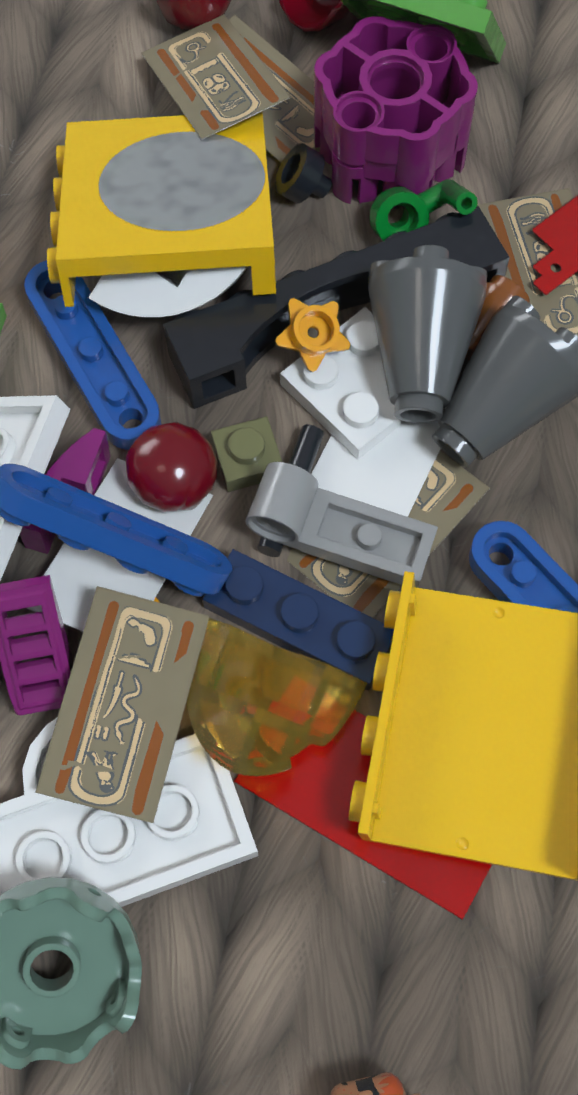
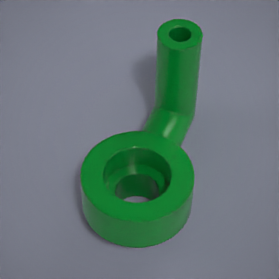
M451 179L443 180L418 195L404 187H393L382 192L373 202L370 210V224L375 234L384 241L394 233L400 231L410 232L428 225L429 214L446 204L463 215L471 214L476 209L478 200L474 193ZM395 206H402V218L395 223H389L388 214L390 210Z

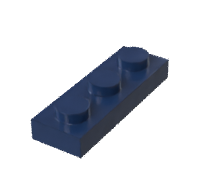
M232 549L228 556V560L232 564V572L219 593L206 594L204 596V608L369 691L373 684L378 653L390 652L394 629L384 628V623Z

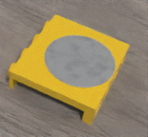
M263 111L205 139L200 138L185 115L67 122L65 145L56 146L59 177L53 179V192L57 211L50 213L51 236L54 247L47 249L49 279L51 284L60 283L65 307H74L76 277L251 266L253 295L276 294L274 240Z

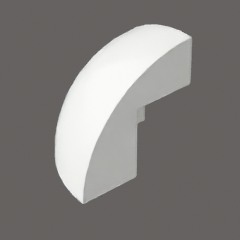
M248 266L102 275L88 298L108 309L131 316L166 317L179 315L206 305L222 295L239 279Z

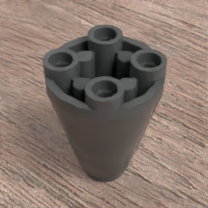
M418 246L413 250V257H404L390 261L381 260L370 265L368 291L389 400L395 405L394 416L402 421L411 423H433L442 418L443 408L450 403L486 298L487 271L481 267L470 266L460 261L449 259V251L442 246Z
M513 296L506 305L501 306L492 315L455 386L450 403L443 409V416L438 421L440 427L432 435L433 440L453 460L464 467H469L475 459H485L577 398L578 337L564 327H560L554 332L540 321L539 313L529 302L519 296Z

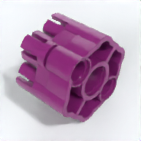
M380 16L367 17L360 20L353 27L352 31L342 37L330 51L323 53L317 59L314 67V147H320V153L323 154L325 161L332 165V191L339 200L351 204L353 179H359L357 198L360 204L371 202L377 198L379 180L383 181L382 192L393 187H406L418 195L434 186V181L441 182L452 178L454 169L459 173L463 170L478 83L475 76L469 71L466 60L457 47L456 38L450 30L434 24L422 25L409 21L390 20Z

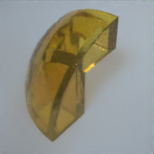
M209 618L186 702L196 737L212 759L220 766L234 773L247 776H265L291 769L290 757L296 755L308 745L325 746L353 713L367 683L327 663L274 646L239 628Z

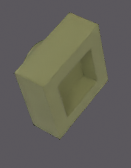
M267 416L211 431L213 447L227 492L260 484L266 466L272 462H282Z

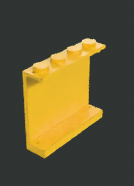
M405 571L401 592L390 590L387 599L384 628L394 629L390 653L379 652L375 664L373 690L383 692L379 717L371 715L366 717L361 754L371 756L367 782L356 780L354 783L349 820L359 822L358 834L362 840L578 881V613L416 588L414 572Z

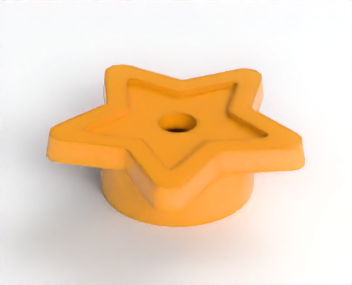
M295 298L290 299L288 302L290 325L276 337V345L281 348L298 351L307 370L310 372L318 369L326 353L348 350L350 342L340 332V325L337 319L338 303L331 301L322 306H308ZM309 328L317 330L318 335L316 338H311L308 335Z

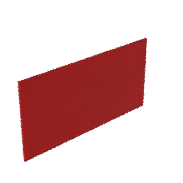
M299 678L234 782L463 920L492 865L362 840L358 834L359 822L349 820V809L355 781L367 782L371 756L361 754L366 716Z

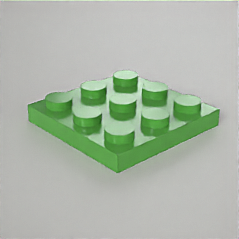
M340 0L360 20L367 17L380 16L390 20L443 26L454 34L457 47L461 52L498 64L506 46V41L493 12L486 9L487 0Z

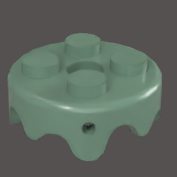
M47 877L26 881L0 895V1063L8 1068L22 1069L30 1062L36 1060H54L65 1064L78 1063L88 1056L91 1049L112 1030H118L123 1034L129 1030L135 1020L139 1005L142 961L137 933L128 914L113 897L96 886L73 878ZM48 950L61 951L72 961L69 971L56 979H46L35 973L31 964L40 953Z

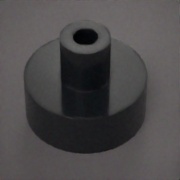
M304 143L294 146L284 158L275 179L276 192L297 204L305 201L311 194L324 198L331 188L332 179L323 174L325 166L323 154Z

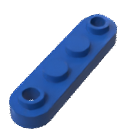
M47 260L35 265L28 272L24 283L25 292L32 310L101 429L106 431L107 439L118 448L130 450L133 442L151 426L161 425V416L156 399L98 303L88 298L91 291L83 278L76 277L74 307H65L63 295L58 296L56 299L49 298L52 294L62 293L60 283L51 284ZM136 419L142 422L135 428L127 429L123 427L129 420Z
M10 463L0 466V516L13 524L20 526L33 524L57 534L59 539L75 549L89 550L92 548L114 557L123 567L132 572L145 574L149 571L171 580L180 590L192 596H203L204 593H219L232 572V564L228 558L218 549L202 540L31 468Z
M495 521L484 525L478 530L470 548L469 563L474 574L499 601L578 613V584L523 528L512 522ZM494 552L503 553L509 558L510 563L507 565H497L491 561L489 555Z

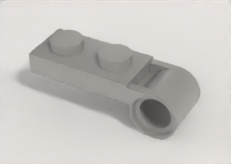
M272 462L266 466L245 520L246 525L253 532L266 539L400 585L403 583L405 571L414 572L416 588L419 586L438 529L437 526L318 488V481L312 474L298 466L284 462Z

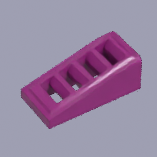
M50 575L0 584V662L14 713L20 716L61 708L74 664ZM41 605L42 607L41 612L9 618L6 613L7 611ZM47 630L48 632L44 634L14 639V636L29 634ZM53 655V657L34 660L24 663L21 662V660Z

